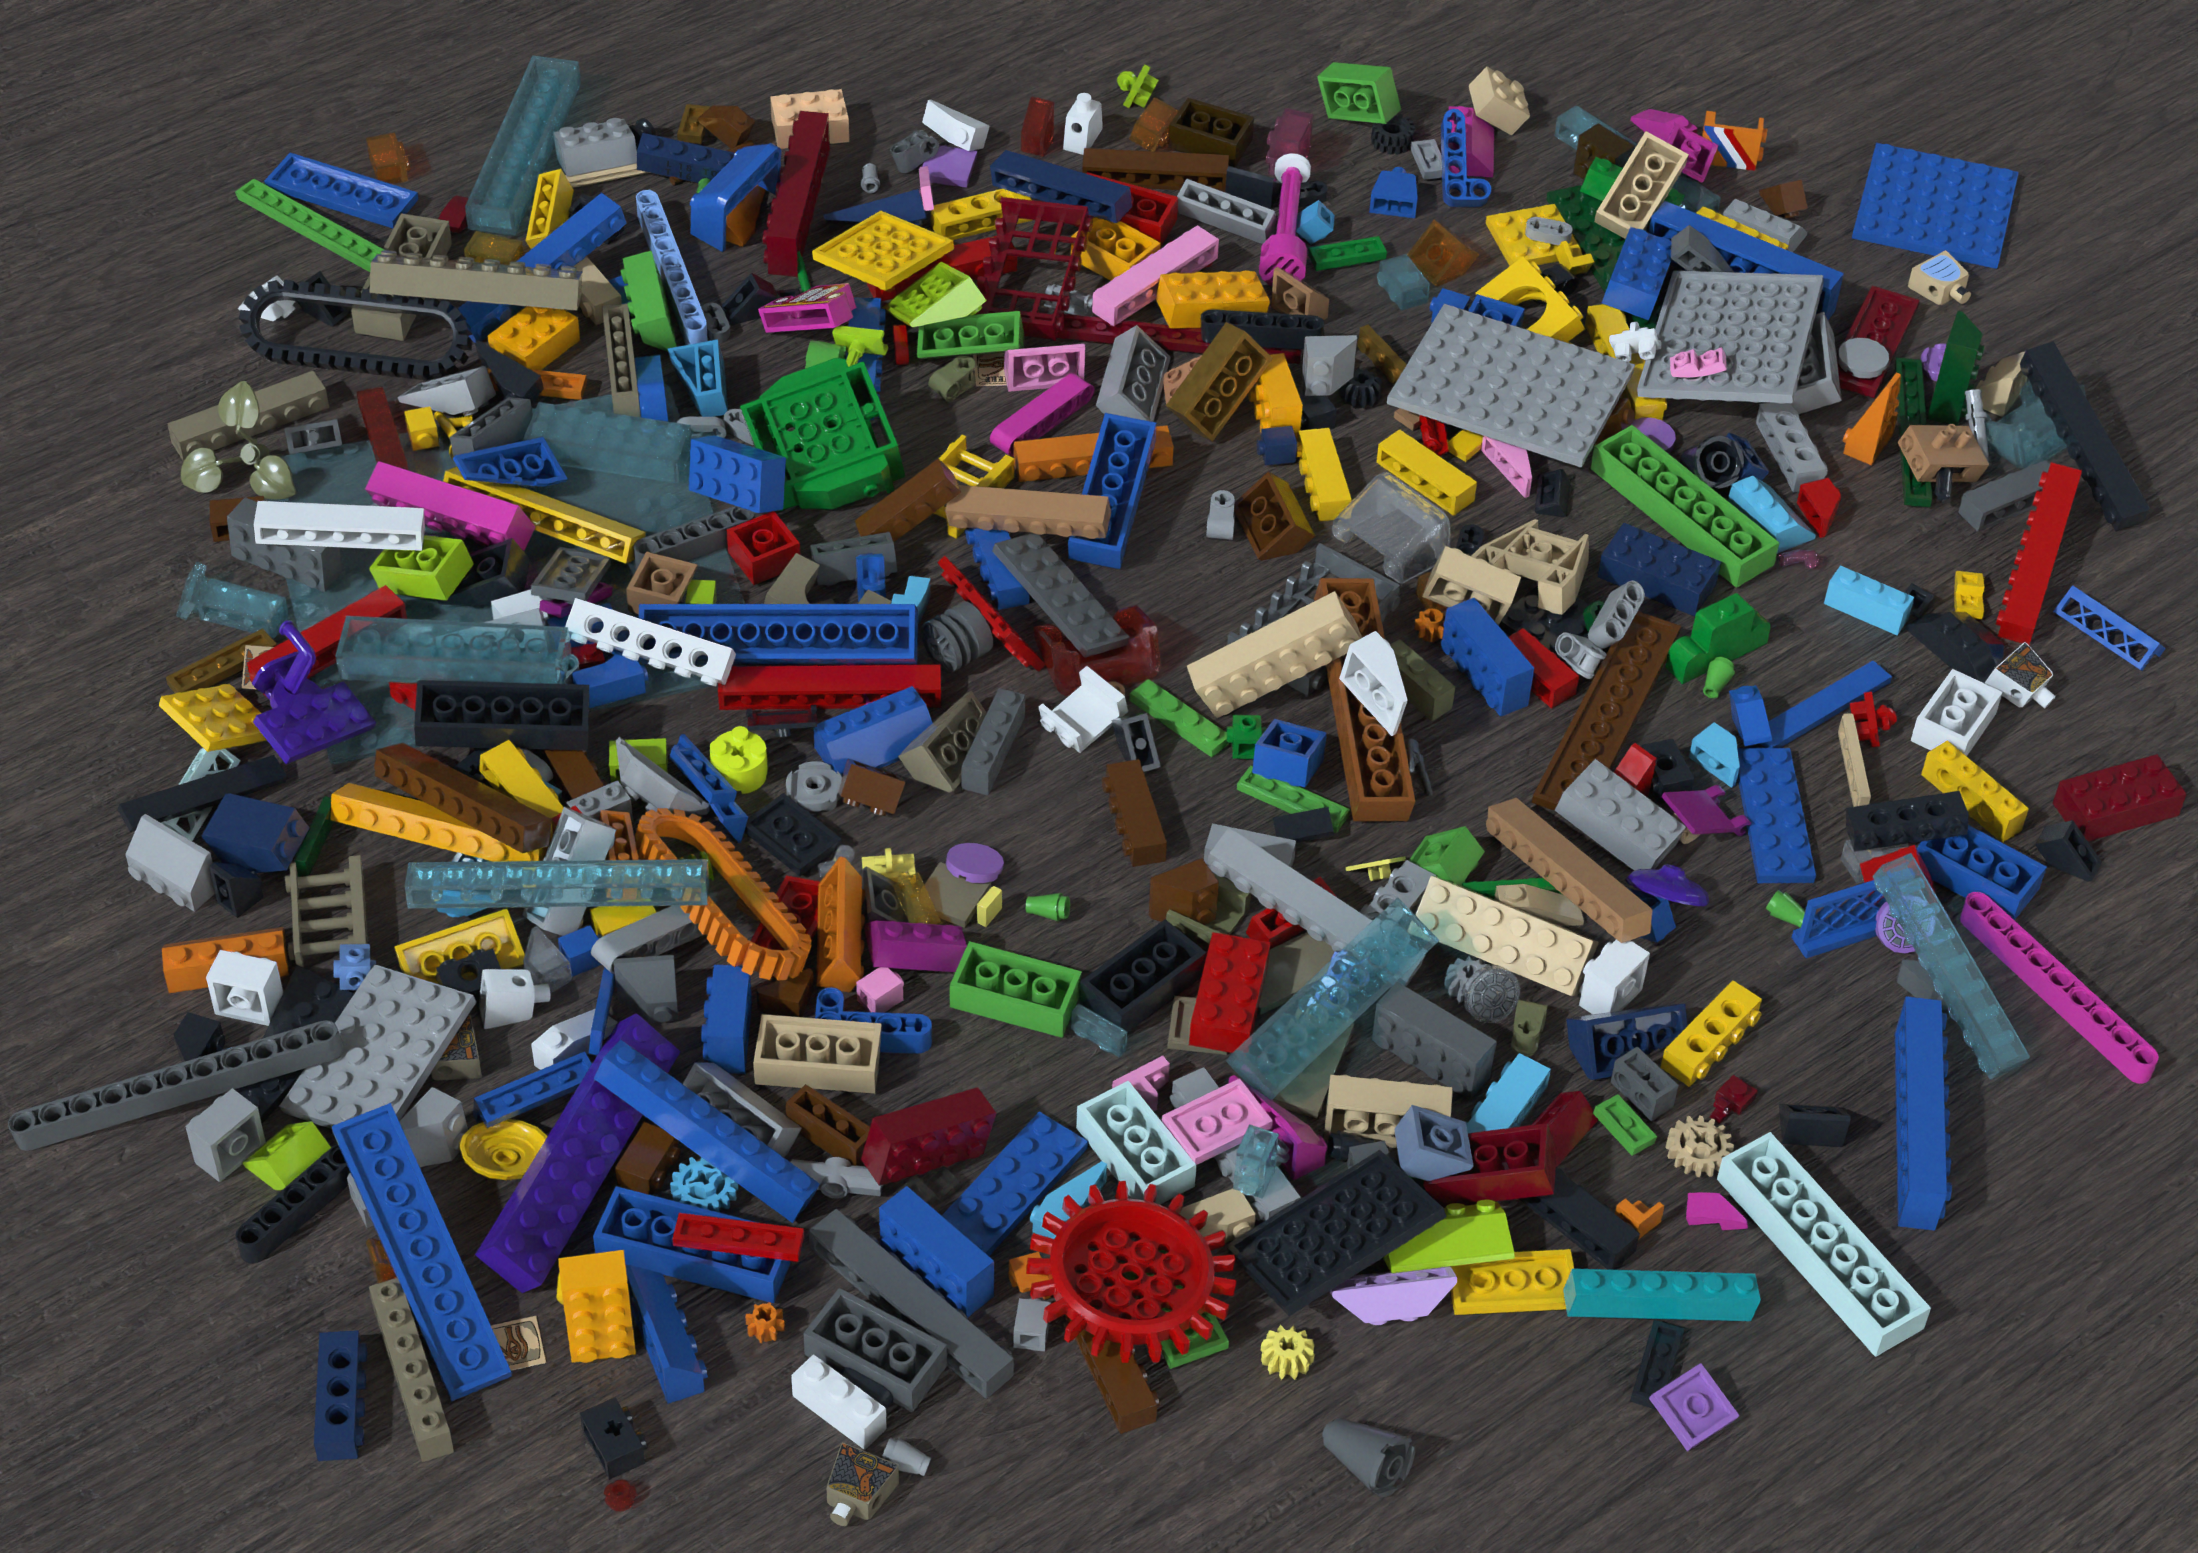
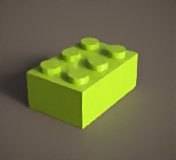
M424 535L422 551L384 549L369 569L379 588L386 585L398 595L447 601L474 563L463 540Z

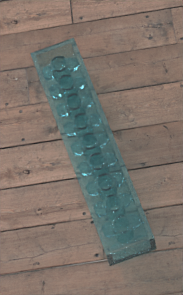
M532 55L465 205L468 229L516 236L536 190L538 176L543 173L555 146L553 132H557L563 127L581 85L579 61Z

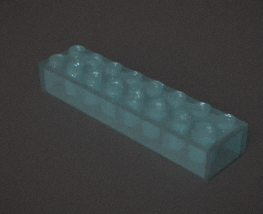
M346 616L335 657L340 679L401 683H417V680L564 684L571 655V643L568 627Z
M1396 898L1240 1045L1226 1062L1248 1085L1273 1100L1412 968L1439 939L1399 898Z

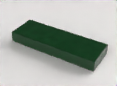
M325 796L322 799L295 858L298 877L310 876L334 821L330 820L331 797Z

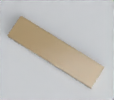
M1843 714L1838 735L1853 807L1869 805L1871 795L1854 715Z

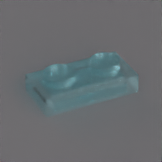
M196 562L189 573L177 610V617L187 620L191 611L197 612L202 601V597L198 596L199 592L202 593L208 580L207 577H204L207 565Z
M1080 1004L1072 1010L1071 1030L1078 1036L1087 1038L1099 1045L1102 1050L1111 1052L1119 1058L1127 1049V1031Z

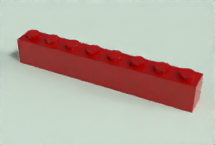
M2051 462L2048 472L2042 471L2038 486L2043 487L2042 492L2036 491L2032 506H2036L2037 509L2036 511L2030 510L2026 524L2031 526L2030 531L2024 530L2020 545L2025 546L2024 550L2018 549L2014 565H2018L2019 568L2018 570L2012 569L2008 585L2013 587L2012 590L2006 589L2002 605L2007 607L2006 610L2000 609L1995 624L2000 626L1998 637L2022 644L2026 642L2030 645L2082 470Z
M941 664L732 666L726 684L718 683L719 710H747L751 708L752 710L811 709V705H816L818 709H856L866 705L863 694H866L870 702H873L911 686L915 688L926 703L927 708H941Z

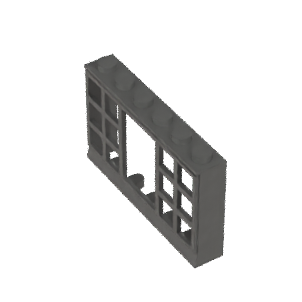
M1319 543L1316 549L1315 563L1312 564L1305 561L1301 567L1300 578L1297 579L1290 576L1286 582L1285 594L1283 595L1275 591L1271 596L1270 609L1267 610L1260 606L1255 614V624L1251 625L1244 622L1240 628V636L1231 631L1228 634L1227 645L1285 617L1300 601L1306 604L1314 602L1313 599L1306 595L1314 587H1318L1320 578H1324L1329 572L1340 578H1373L1376 595L1382 599L1378 604L1382 623L1386 615L1390 611H1395L1400 604V585ZM1326 665L1287 683V685L1306 694L1308 697L1315 689L1319 690L1328 677Z

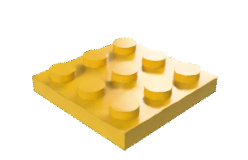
M1555 204L1486 216V225L1509 266L1522 256L1529 263L1534 261L1537 265L1558 262L1555 250L1559 245L1531 240L1525 235L1526 222L1532 217L1565 222ZM1572 234L1570 243H1568V245H1578L1577 241L1575 240Z
M230 684L200 688L182 693L177 692L161 696L159 706L207 752L267 741L253 723L256 715L261 714V712Z

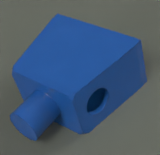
M1395 167L1392 171H1381L1371 192L1369 213L1415 218L1418 199L1416 176L1406 173V170L1402 167Z

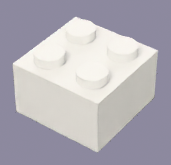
M1616 939L1613 943L1608 942L1603 948L1601 955L1596 960L1591 959L1583 970L1585 978L1579 990L1581 992L1579 1006L1591 1014L1621 1011L1642 991L1650 953L1632 941L1620 943Z
M220 950L206 976L216 1015L269 1026L283 995L277 962L267 958L243 955L239 952Z

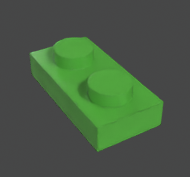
M1619 1094L1602 1102L1594 1109L1593 1114L1631 1156L1655 1143L1657 1136Z

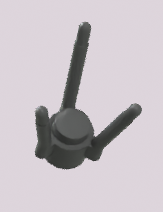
M1404 739L1409 770L1413 773L1416 764L1418 765L1427 794L1432 796L1433 792L1425 769L1423 755L1420 754L1419 743L1414 739Z

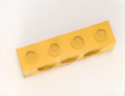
M999 189L934 205V210H930L931 227L935 233L951 240L996 230V218L1003 217L1000 203L1001 197L1031 200V198L1005 189ZM1019 218L1017 224L1032 220Z
M1948 740L1927 753L1921 775L1942 793L1960 791L1969 816L2000 842L2003 843L2022 831L2029 808Z
M1732 980L1664 1050L1660 1068L1689 1087L1697 1079L1702 1080L1709 1072L1713 1062H1720L1725 1056L1728 1047L1732 1043L1736 1045L1741 1040L1745 1029L1748 1026L1754 1027L1759 1021L1762 1014L1759 1011L1762 998Z

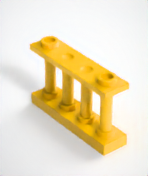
M961 435L955 442H952L946 452L939 458L954 473L956 480L969 486L1004 489L1014 478L1015 458L1005 455L999 462H989L966 451L965 435ZM962 460L988 472V474L984 478L979 479L955 467ZM942 506L934 514L945 518L948 523L945 512L946 507ZM948 524V535L957 539L966 528H956Z

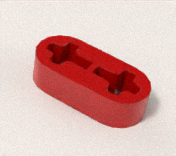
M893 325L896 365H909L906 325Z

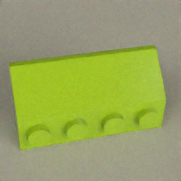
M1480 1200L1477 1204L1466 1206L1460 1203L1447 1205L1444 1208L1446 1218L1382 1257L1391 1273L1515 1259L1506 1213L1500 1204L1493 1200Z

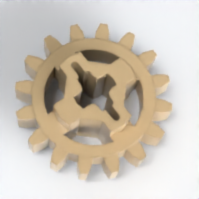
M1699 1115L1698 1121H1693L1690 1116H1687L1685 1124L1678 1120L1675 1128H1670L1666 1142V1149H1669L1668 1159H1675L1674 1166L1676 1168L1683 1165L1685 1167V1174L1693 1170L1697 1177H1700L1702 1172H1706L1709 1177H1712L1714 1169L1719 1172L1722 1158L1733 1152L1734 1144L1730 1143L1731 1134H1724V1125L1714 1126L1715 1119H1711L1707 1123L1704 1122L1703 1116Z

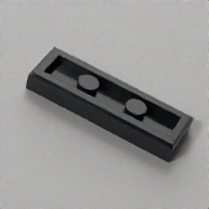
M1658 1320L1653 1321L1630 1402L1656 1409L1649 1397L1669 1384L1684 1334V1328Z

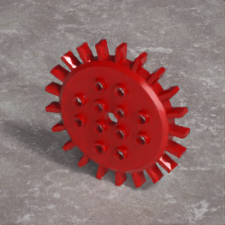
M1119 1181L1115 1195L1116 1199L1104 1201L1096 1184L1091 1185L1088 1193L1090 1206L1084 1209L1070 1195L1065 1196L1062 1210L1070 1217L1066 1222L1048 1211L1043 1217L1042 1227L1055 1234V1239L1035 1233L1031 1237L1030 1249L1048 1254L1050 1259H1027L1026 1274L1048 1275L1049 1280L1031 1284V1299L1053 1295L1056 1302L1044 1308L1043 1320L1046 1323L1066 1314L1072 1321L1068 1323L1065 1329V1341L1070 1343L1084 1329L1094 1335L1091 1343V1355L1096 1357L1103 1350L1106 1340L1121 1343L1119 1353L1122 1363L1129 1362L1133 1353V1345L1147 1344L1148 1353L1153 1363L1160 1362L1162 1352L1161 1341L1168 1339L1172 1340L1182 1355L1188 1353L1190 1340L1184 1332L1188 1328H1192L1206 1340L1211 1338L1213 1325L1201 1315L1203 1312L1225 1320L1229 1304L1211 1297V1293L1233 1296L1236 1280L1214 1276L1215 1272L1233 1271L1235 1256H1212V1250L1224 1246L1226 1234L1222 1230L1205 1237L1201 1235L1199 1230L1206 1225L1208 1212L1202 1210L1187 1220L1180 1215L1184 1196L1181 1194L1175 1196L1168 1208L1155 1203L1157 1192L1156 1185L1149 1184L1144 1192L1143 1200L1129 1199L1126 1181ZM1131 1238H1137L1138 1241H1132ZM1089 1248H1096L1097 1251H1091ZM1164 1250L1168 1253L1162 1254L1159 1251ZM1123 1260L1126 1263L1120 1264L1117 1261ZM1081 1270L1085 1273L1078 1274L1076 1271ZM1131 1271L1136 1273L1139 1278L1127 1280L1122 1274ZM1146 1273H1153L1154 1276H1148ZM1105 1283H1111L1113 1286L1108 1287ZM1180 1285L1183 1289H1178L1175 1286ZM1138 1295L1142 1298L1135 1299L1133 1296ZM1092 1306H1098L1100 1309L1097 1310ZM1163 1308H1168V1309H1170L1171 1311H1170V1312H1165V1311H1163L1162 1309H1163Z

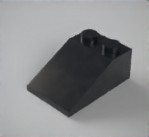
M513 538L470 553L469 555L474 565L448 600L437 599V602L440 605H491L493 600L524 592L530 558Z

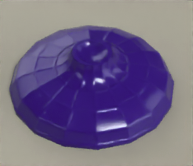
M1664 864L1659 870L1638 869L1633 871L1625 880L1629 885L1638 890L1669 901L1694 906H1707L1709 904L1706 891L1697 883L1687 879L1685 871L1677 866Z

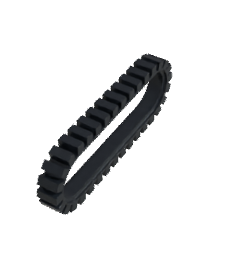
M277 280L267 282L269 291L262 285L253 290L258 297L256 300L249 295L246 297L243 304L250 311L240 310L239 320L244 323L239 327L241 334L246 338L245 342L261 357L269 361L274 359L278 364H287L289 361L293 365L303 366L304 362L308 367L319 368L320 364L324 369L334 370L336 366L340 371L350 372L351 367L357 373H365L367 369L374 375H381V371H383L387 376L397 377L398 373L402 378L412 379L414 375L418 380L428 381L429 371L434 379L444 377L443 369H446L450 375L459 371L454 362L458 361L464 365L469 356L463 350L472 351L473 344L469 337L473 334L470 325L466 322L467 319L450 302L443 299L439 302L436 298H425L423 300L421 297L409 296L408 299L402 295H393L392 297L390 294L370 293V289L363 288L361 293L354 287H347L345 291L341 286L331 285V289H329L325 284L315 283L314 288L309 282L300 281L298 286L292 280H284L282 286ZM282 300L438 317L450 323L453 330V342L445 355L436 360H417L277 344L263 338L260 331V318L263 311L270 304Z

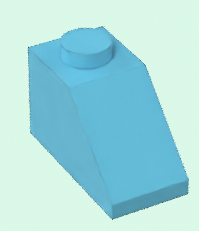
M1714 722L1693 738L1689 758L1732 788L1736 785L1740 767L1736 737Z

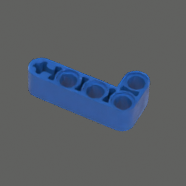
M1450 109L1445 113L1441 123L1443 200L1450 207H1481L1489 199L1491 185L1485 179H1467L1465 116L1458 109ZM1450 120H1453L1456 125L1455 131L1452 133V122ZM1456 143L1459 149L1452 150L1448 147V144ZM1456 166L1459 168L1460 172L1456 174L1450 172L1449 167ZM1451 189H1456L1460 192L1461 195L1458 197H1454L1449 193V191ZM1481 189L1485 195L1482 197L1476 196L1473 190Z
M660 355L636 357L634 360L643 431L669 428Z
M825 988L818 993L816 1019L881 1023L880 1052L919 1054L931 1048L932 1023L929 1017L925 1015L844 1011L843 993L837 988Z

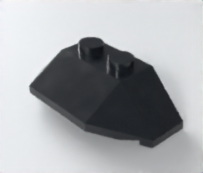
M1967 612L1925 614L1906 625L1905 629L1951 669L1984 684L1994 669L2003 662L2004 644Z

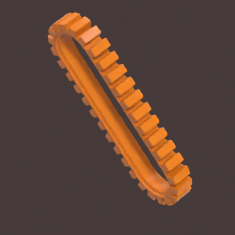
M658 808L657 812L649 810L645 815H642L634 836L636 848L639 851L638 857L642 862H647L646 867L650 872H655L654 876L659 882H664L663 887L668 893L673 892L672 898L676 903H681L680 908L685 914L690 913V920L694 924H699L698 929L703 935L708 934L707 940L711 945H717L715 950L719 955L728 956L727 962L734 967L743 965L741 971L752 975L754 971H758L759 978L770 980L773 974L777 980H787L788 976L791 978L798 976L804 968L812 946L810 945L812 942L810 935L805 934L806 929L801 923L796 924L797 918L792 913H787L788 908L783 902L778 903L779 897L774 892H769L770 887L766 882H760V875L757 872H751L753 867L747 861L742 862L744 857L739 851H734L735 846L730 841H725L726 836L722 831H715L716 826L709 821L700 823L702 817L693 813L686 817L683 810L674 809L672 814L667 808ZM660 837H672L685 841L702 852L785 950L764 948L745 938Z

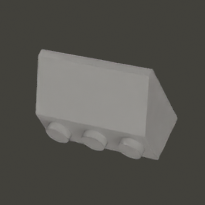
M1734 199L1723 213L1724 216L1789 245L1788 251L1794 252L1807 236V231L1801 226L1737 199Z
M144 814L139 821L126 852L129 873L136 880H143L151 885L156 892L168 895L179 906H186L195 912L215 894L209 865L213 863L211 853L147 814Z

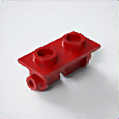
M1419 415V420L1422 423L1420 427L1423 446L1432 450L1438 456L1450 451L1445 423Z

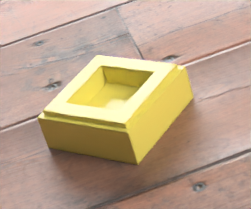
M995 886L991 887L977 903L978 924L987 927L1002 909L1001 889Z

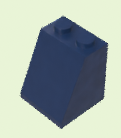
M225 794L204 830L202 838L222 863L240 864L249 872L254 871L255 873L284 871L289 867L309 830V826L295 808L239 795Z

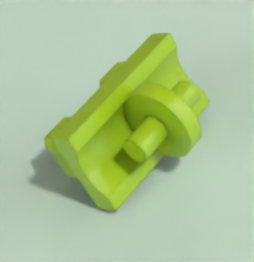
M1145 64L1138 77L1131 71H1124L1117 78V83L1121 90L1130 91L1123 104L1127 108H1130L1132 102L1144 108L1159 81L1148 74L1151 67Z

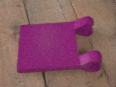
M1714 785L1700 791L1664 792L1662 795L1665 802L1693 835L1734 832L1738 836H1743L1746 832L1743 827L1751 824L1745 815L1729 820L1718 807L1720 800L1717 797L1726 794L1720 785Z

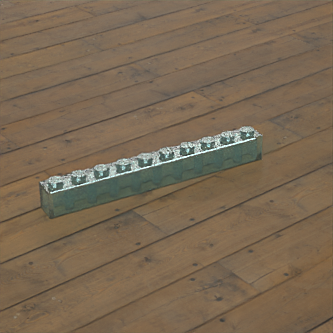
M708 859L409 862L405 881L408 908L708 905L709 891Z

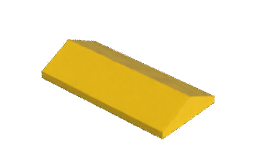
M508 909L395 946L402 973L438 984L436 968L440 967L441 963L449 959L461 960L479 949H484L485 951L493 949L501 969H513L528 963ZM467 972L462 975V977L468 981L477 978V976L472 972Z

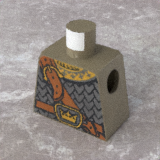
M471 1015L467 1016L432 1070V1079L482 1078Z
M842 1442L826 1488L827 1503L834 1507L830 1514L831 1520L840 1526H847L853 1515L865 1520L871 1519L899 1483V1465Z

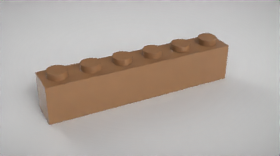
M959 485L961 493L950 500L945 509L949 526L956 528H979L986 531L1004 530L1012 533L1030 532L1038 535L1055 534L1063 537L1081 536L1089 539L1106 538L1111 516L1109 497L964 485Z

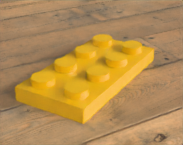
M1571 1249L1514 1252L1515 1259L1450 1266L1457 1276V1283L1450 1290L1454 1315L1566 1309L1563 1289L1571 1269H1574Z

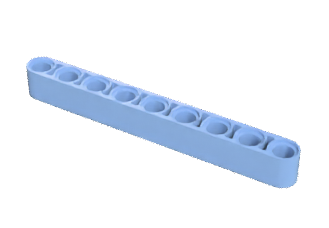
M652 190L640 191L636 195L638 220L650 251L652 250L665 292L686 345L708 341L706 319L659 197Z

